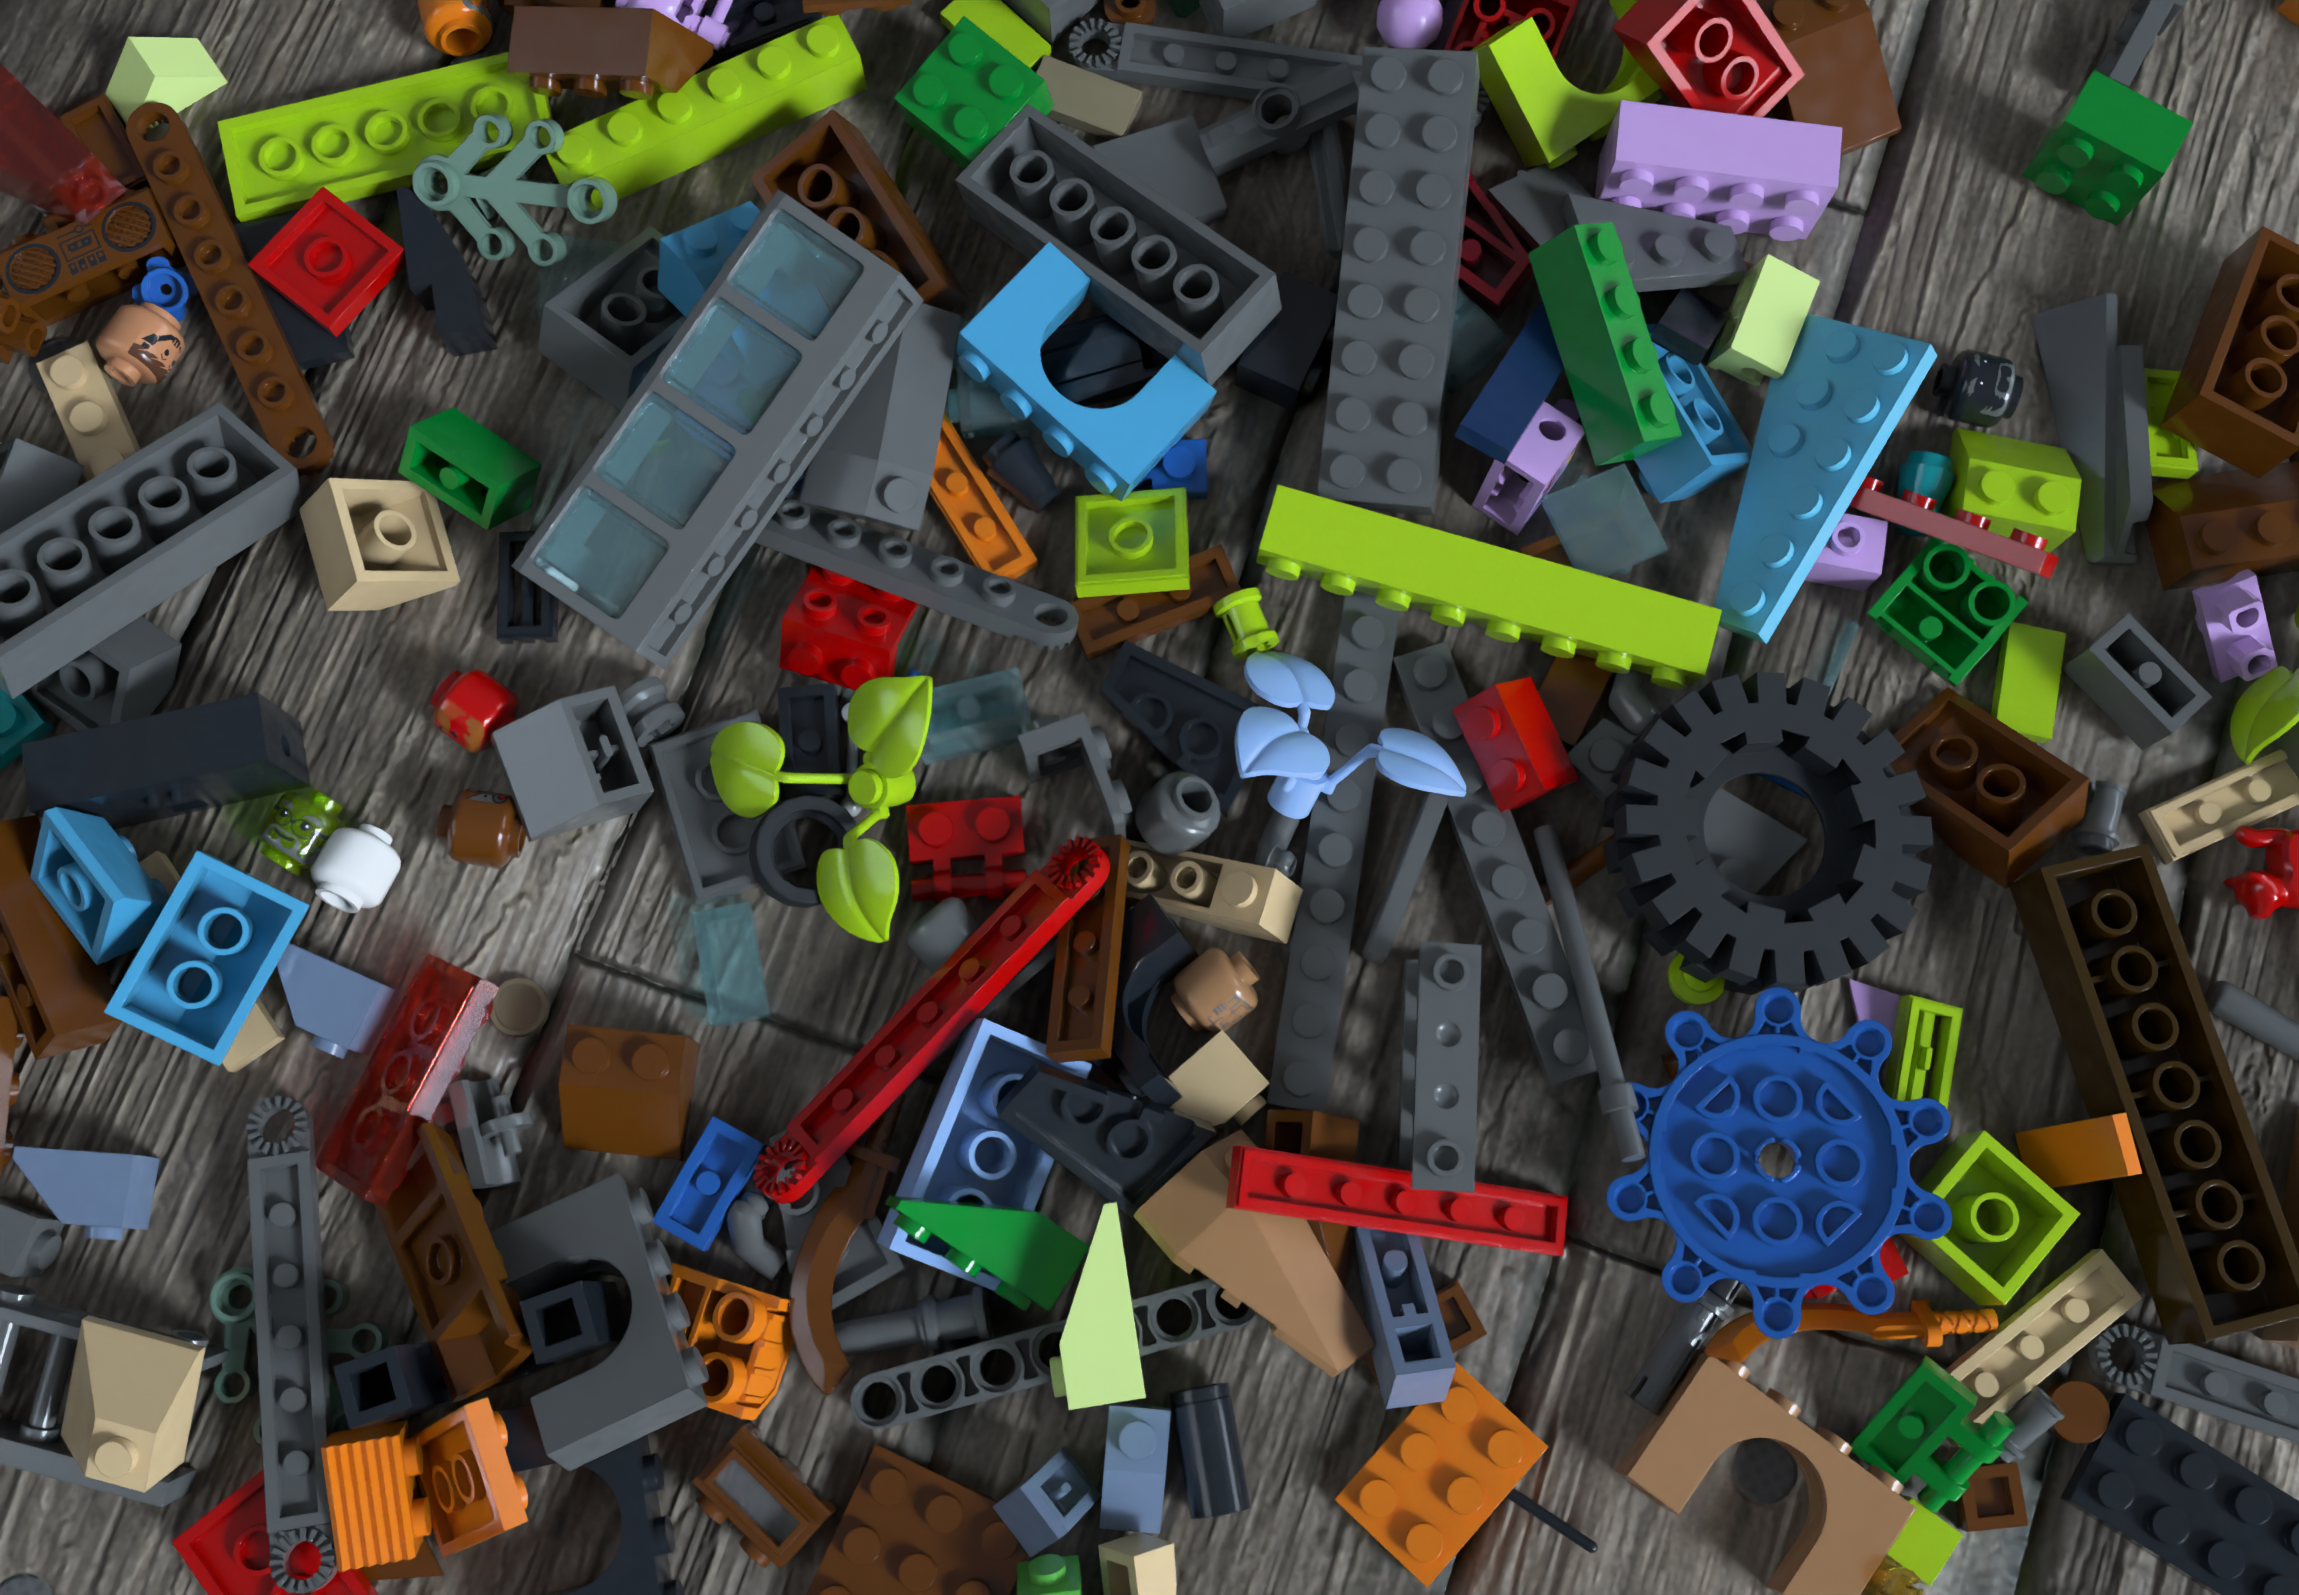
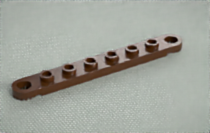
M159 102L144 104L130 115L126 125L127 137L266 439L274 450L297 469L299 476H312L314 472L319 474L323 471L322 468L324 466H329L330 458H334L333 448H335V444L332 440L333 438L322 418L323 415L257 275L247 265L250 259L199 150L191 138L187 125L172 107ZM156 121L159 124L163 123V121L169 124V130L162 139L147 141L144 137L148 134L145 130L150 131L151 129L150 124L155 126ZM308 433L316 436V446L308 456L302 458L290 456L292 455L289 450L292 449L290 443H295V437L300 438V434L306 436Z

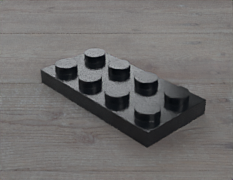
M2115 1392L2109 1404L2110 1420L2106 1431L2100 1438L2088 1444L2061 1499L2214 1595H2299V1501L2126 1393Z

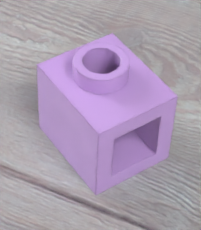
M1844 513L1804 581L1864 592L1882 574L1888 521Z

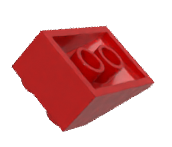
M1638 0L1612 27L1638 65L1678 107L1764 117L1805 75L1756 0Z

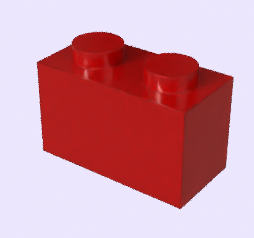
M1531 677L1495 684L1452 709L1500 813L1536 803L1580 780Z

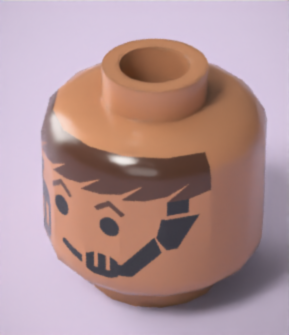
M141 302L140 305H122L96 341L97 350L106 361L104 370L112 378L127 386L133 387L137 382L146 385L160 384L185 349L183 336L179 332L181 329L180 323L169 312L153 303Z

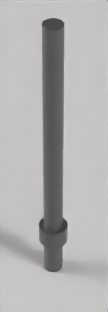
M1544 825L1535 829L1533 833L1602 1089L1597 1091L1602 1115L1604 1118H1610L1621 1161H1637L1645 1157V1152L1634 1112L1639 1109L1634 1088L1631 1083H1626L1556 826Z

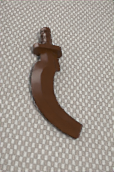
M904 1093L871 1125L870 1133H868L864 1144L865 1147L857 1145L856 1140L846 1151V1153L855 1156L846 1185L844 1187H835L817 1211L804 1237L794 1266L789 1295L791 1332L797 1353L807 1374L821 1393L825 1395L831 1394L851 1369V1365L842 1351L834 1329L832 1317L834 1280L843 1255L858 1227L864 1219L872 1220L875 1216L888 1171L898 1174L903 1160L887 1155L885 1152L888 1150L891 1135H893L897 1118H899L902 1104L906 1097Z

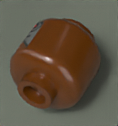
M472 788L465 789L457 796L453 806L446 804L442 806L437 823V838L446 840L448 855L459 863L495 869L502 868L509 862L511 857L519 858L521 856L526 840V833L511 795Z

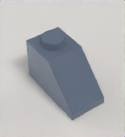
M289 943L277 964V969L295 1026L315 1034L310 1045L336 1057L344 1059L348 1049L369 1055L400 992Z
M14 1146L12 1159L61 1224L85 1225L84 1238L123 1240L125 1228L148 1230L160 1158L133 1154Z
M1127 1403L1109 1404L1100 1529L1160 1534L1170 1429V1407Z

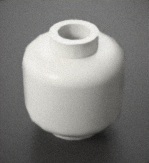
M361 824L358 829L342 827L333 831L310 870L312 880L317 885L315 890L317 896L332 907L348 913H358L361 908L370 909L379 905L401 868L400 856L390 846L393 841L390 835L369 824Z

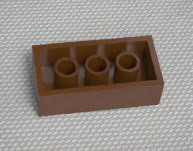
M2264 226L2223 261L2160 427L2258 479L2299 450V245Z

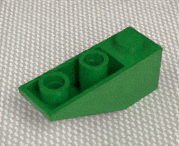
M889 1196L885 1202L886 1205L899 1213L893 1223L894 1225L925 1244L930 1235L934 1236L950 1247L944 1256L946 1260L976 1278L982 1268L1000 1281L994 1292L1025 1312L1031 1302L1050 1311L1090 1246L1043 1214L1028 1208Z

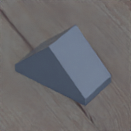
M1063 1447L995 1504L993 1508L1028 1555L1032 1557L1069 1532L1101 1495L1065 1447Z

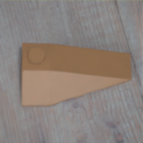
M1240 1129L1202 1150L1138 1208L1134 1217L1174 1264L1188 1274L1194 1268L1199 1270L1224 1289L1220 1296L1235 1308H1238L1242 1302L1270 1322L1271 1333L1334 1378L1371 1352L1376 1345L1307 1220L1226 1208L1233 1146L1243 1145L1258 1148Z

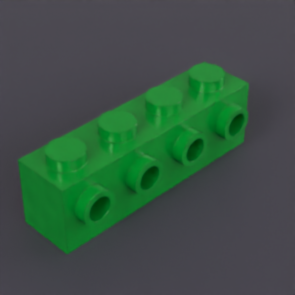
M1613 222L1573 225L1528 253L1595 465L1634 460L1681 437L1682 434L1675 415V407L1669 397L1658 363L1657 351L1652 344L1640 307V299L1634 289L1623 255L1622 243L1617 236Z

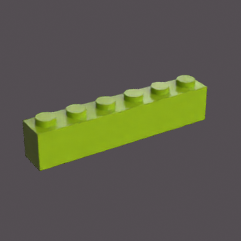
M827 16L693 75L677 93L654 92L653 99L651 100L638 99L564 132L563 146L557 152L546 154V157L560 184L572 185L579 179L592 176L601 177L613 186L618 201L868 90L861 57L840 16ZM550 138V139H547V140H545V141H543V142H541V143H542L544 146L548 147V145L550 144L551 138ZM594 189L591 193V200L600 209L603 206V198L601 193Z

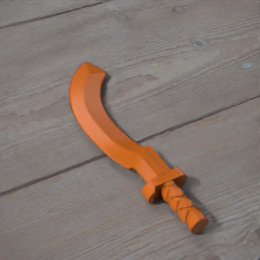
M1929 1299L1913 1300L1911 1302V1312H1883L1878 1315H1866L1857 1311L1849 1304L1801 1303V1321L1795 1332L1809 1330L1862 1332L1870 1335L1874 1340L1920 1338L1924 1347L1942 1346L1943 1335L1997 1332L1998 1317L1993 1308L1980 1310L1962 1309V1311L1944 1310V1312H1941V1310L1931 1311ZM1749 1312L1723 1326L1709 1341L1705 1354L1709 1357L1741 1363L1756 1348L1772 1338L1765 1336L1759 1331L1754 1323L1753 1312Z

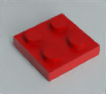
M322 186L247 265L255 275L337 338L406 265L404 248Z

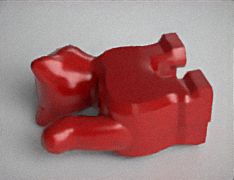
M2246 825L2239 826L2235 830L2234 836L2240 844L2249 848L2266 847L2267 871L2251 870L2244 872L2239 876L2224 880L2223 885L2233 889L2235 900L2246 909L2249 917L2255 919H2268L2280 907L2299 909V829L2288 830L2269 827L2256 830Z

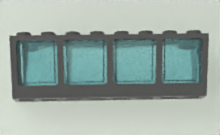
M777 190L766 207L758 214L754 224L733 254L727 258L722 269L704 295L693 306L689 316L670 343L659 354L657 361L634 394L628 398L622 411L600 442L594 446L581 469L568 487L560 494L556 504L540 527L526 542L523 551L512 567L626 646L665 670L924 299L899 271L784 192Z

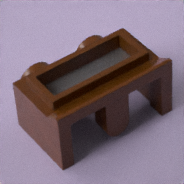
M752 1422L742 1425L731 1440L692 1481L702 1491L695 1500L702 1510L714 1521L722 1524L729 1518L745 1534L739 1541V1544L757 1564L766 1568L772 1561L781 1569L792 1560L839 1506L831 1499L823 1502L799 1479L802 1473L798 1467L786 1457L779 1459L757 1437L761 1430Z

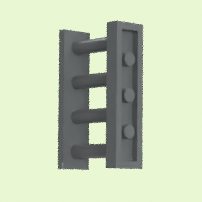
M1420 941L1419 960L1406 959L1404 962L1396 1170L1411 1172V1189L1475 1192L1482 945Z
M12 1284L0 1285V1398L20 1326L53 1334L30 1418L22 1422L2 1417L3 1410L0 1409V1464L158 1507H164L189 1494L197 1469L184 1465H179L145 1493L83 1475L61 1436V1426L55 1423L77 1347L81 1321L90 1315L205 1346L201 1371L226 1362L229 1350L209 1345V1337L199 1332L173 1330L168 1334L35 1299L37 1291L29 1287Z

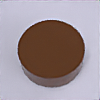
M2064 1380L2053 1384L2045 1392L2065 1414V1418L2061 1421L2058 1420L2048 1429L2054 1436L2067 1442L2085 1444L2097 1440L2104 1434L2109 1424L2110 1410L2104 1395L2096 1387L2083 1381Z

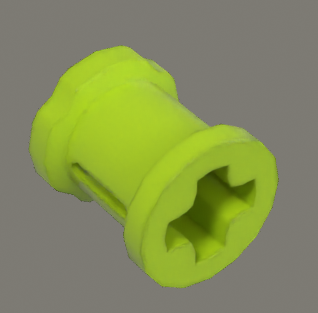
M1256 587L1234 592L1222 598L1213 606L1215 616L1223 619L1234 645L1231 652L1236 661L1246 660L1256 651H1268L1280 642L1275 630H1270L1259 605L1262 595Z

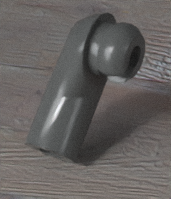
M745 1192L739 1200H733L726 1213L731 1249L739 1258L773 1282L787 1266V1256L763 1237L761 1220L766 1217L769 1209L767 1201L756 1192Z

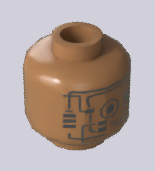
M1210 947L1175 975L1174 988L1176 992L1170 998L1180 1015L1194 1031L1200 1033L1203 1029H1206L1213 1034H1218L1221 1030L1224 1032L1255 1009L1258 998L1252 984L1258 981L1260 977L1240 951L1230 957L1224 950L1218 947Z

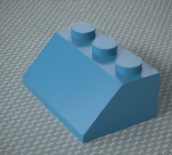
M1646 324L1650 336L1657 324ZM1652 342L1657 351L1658 363L1669 397L1675 407V415L1682 436L1634 460L1640 469L1639 479L1641 484L1651 496L1658 499L1659 503L1685 500L1748 469L1753 448L1701 362L1698 366H1694Z
M196 851L104 1013L220 1066L310 905L206 852Z

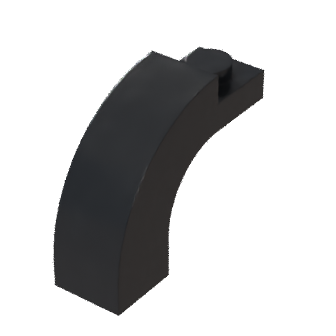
M1149 893L1124 913L1111 1058L1095 1059L1092 1061L1116 1084L1122 1080L1132 1095L1140 1098L1147 1095L1154 1103L1170 1107L1181 1099L1182 1095L1150 1048L1147 1038V1020L1151 1006L1159 992L1181 969L1199 955L1172 917Z

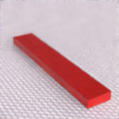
M1238 1145L1233 1146L1226 1208L1563 1257L1568 1196L1475 1182L1474 1193L1411 1189V1172Z

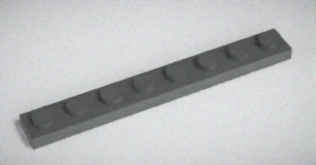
M1445 641L1394 657L1392 668L1416 732L1429 737L1447 752L1465 782L1467 793L1464 798L1441 794L1449 798L1445 811L1548 1089L1598 1073L1569 964L1510 810L1502 813L1499 812L1452 711L1453 708L1467 701L1468 697L1447 642Z

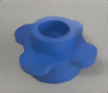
M152 257L146 263L148 272L143 278L142 283L136 284L132 288V297L138 305L141 302H149L163 308L179 322L187 314L185 306L191 295L199 293L190 272L182 273L171 267L168 259L165 257ZM163 284L170 285L172 288L171 294L166 295L162 293L161 286Z

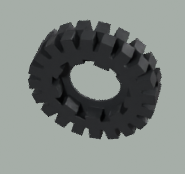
M1756 672L1743 683L1740 682L1738 674L1711 681L1698 693L1695 689L1647 725L1632 741L1635 744L1634 747L1621 756L1610 779L1618 787L1617 790L1604 800L1602 826L1613 828L1615 838L1603 845L1608 874L1623 872L1627 883L1626 887L1615 894L1629 919L1643 913L1650 922L1651 926L1642 937L1662 957L1674 950L1678 951L1684 956L1679 970L1704 983L1721 977L1725 979L1724 990L1754 995L1772 987H1782L1796 993L1814 985H1822L1851 973V970L1869 964L1889 949L1890 946L1886 940L1904 933L1918 909L1908 903V900L1926 892L1932 865L1917 860L1916 853L1933 846L1931 817L1912 816L1909 806L1925 798V792L1916 770L1896 775L1890 763L1905 751L1890 731L1886 729L1870 738L1862 729L1872 713L1850 697L1834 707L1828 705L1827 700L1831 689L1830 686L1803 677L1790 688H1786L1785 673ZM1746 774H1767L1779 777L1797 787L1813 804L1823 827L1824 851L1818 870L1811 880L1799 890L1775 897L1756 895L1734 885L1714 864L1708 852L1704 836L1705 814L1714 794L1731 779Z

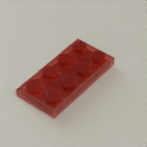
M427 953L316 1159V1168L363 1200L385 1207L392 1192L401 1185L406 1176L407 1163L420 1141L417 1129L423 1123H434L437 1112L436 1108L450 1082L461 1072L465 1062V1053L478 1028L490 1017L494 1005L493 1000L500 986Z

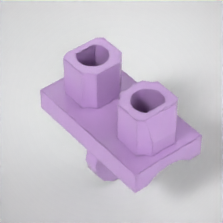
M2246 569L2238 572L2232 579L2224 583L2201 587L2192 591L2197 610L2195 615L2197 628L2203 634L2214 678L2220 683L2238 676L2245 681H2250L2278 667L2255 573Z

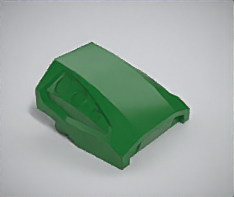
M1932 537L1865 615L1923 665L1955 687L1996 643L2029 602L2020 595L2015 598V593L2008 585L1993 580L1995 577L1992 574L1987 575L1974 564L1975 561L1969 558L1962 548L1950 543L1945 544V541Z

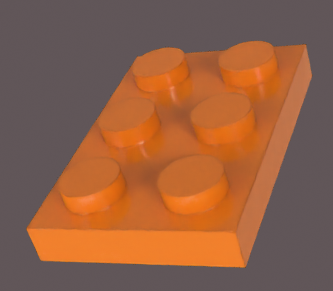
M1456 1361V1370L1445 1401L1416 1405L1334 1498L1426 1588L1429 1587L1548 1449V1446Z
M488 1397L460 1407L411 1436L420 1437L424 1466L423 1473L416 1475L422 1496L429 1499L432 1527L442 1559L528 1522L525 1512L528 1506L527 1490L521 1476L511 1470L505 1451L508 1443L507 1429L501 1415L497 1411H492Z

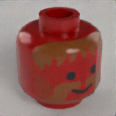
M472 669L465 673H462L460 670L451 673L433 694L430 705L434 708L433 724L468 752L475 754L485 751L493 745L490 738L492 732L516 721L514 717L518 710L519 701L513 692L485 671Z

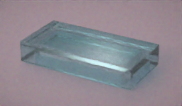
M748 901L692 912L709 1025L712 1028L771 1017L752 904Z

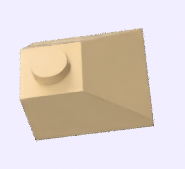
M90 1315L82 1319L61 1436L85 1477L145 1493L184 1462L205 1346Z

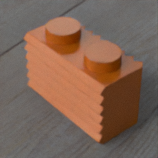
M407 1420L330 1433L321 1446L338 1571L344 1572L349 1569H359L363 1566L371 1567L376 1564L383 1565L388 1562L396 1563L402 1559L410 1560L415 1558L423 1542V1536L430 1535L432 1530L429 1499L427 1497L418 1498L417 1483L415 1481V1475H421L424 1466L420 1437L410 1438Z

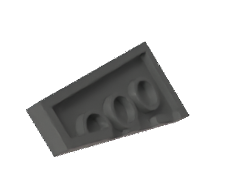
M1605 718L1568 753L1580 781L1603 803L1607 796L1617 790L1618 785L1610 781L1621 756L1634 747L1635 744L1632 741L1636 738ZM1721 787L1712 797L1705 814L1704 836L1708 852L1714 864L1730 882L1753 894H1756L1808 841L1805 837Z

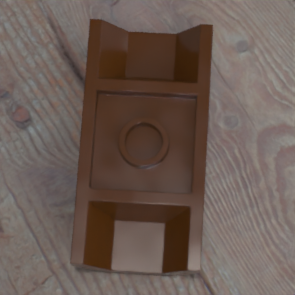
M423 1123L417 1129V1133L425 1150L424 1154L412 1169L374 1185L370 1194L451 1400L455 1402L464 1400L509 1378L533 1350L520 1307V1299L514 1289L504 1284L509 1278L505 1270L504 1258L496 1248L483 1217L481 1203L474 1196L471 1189L472 1184L454 1141L448 1133L434 1123Z

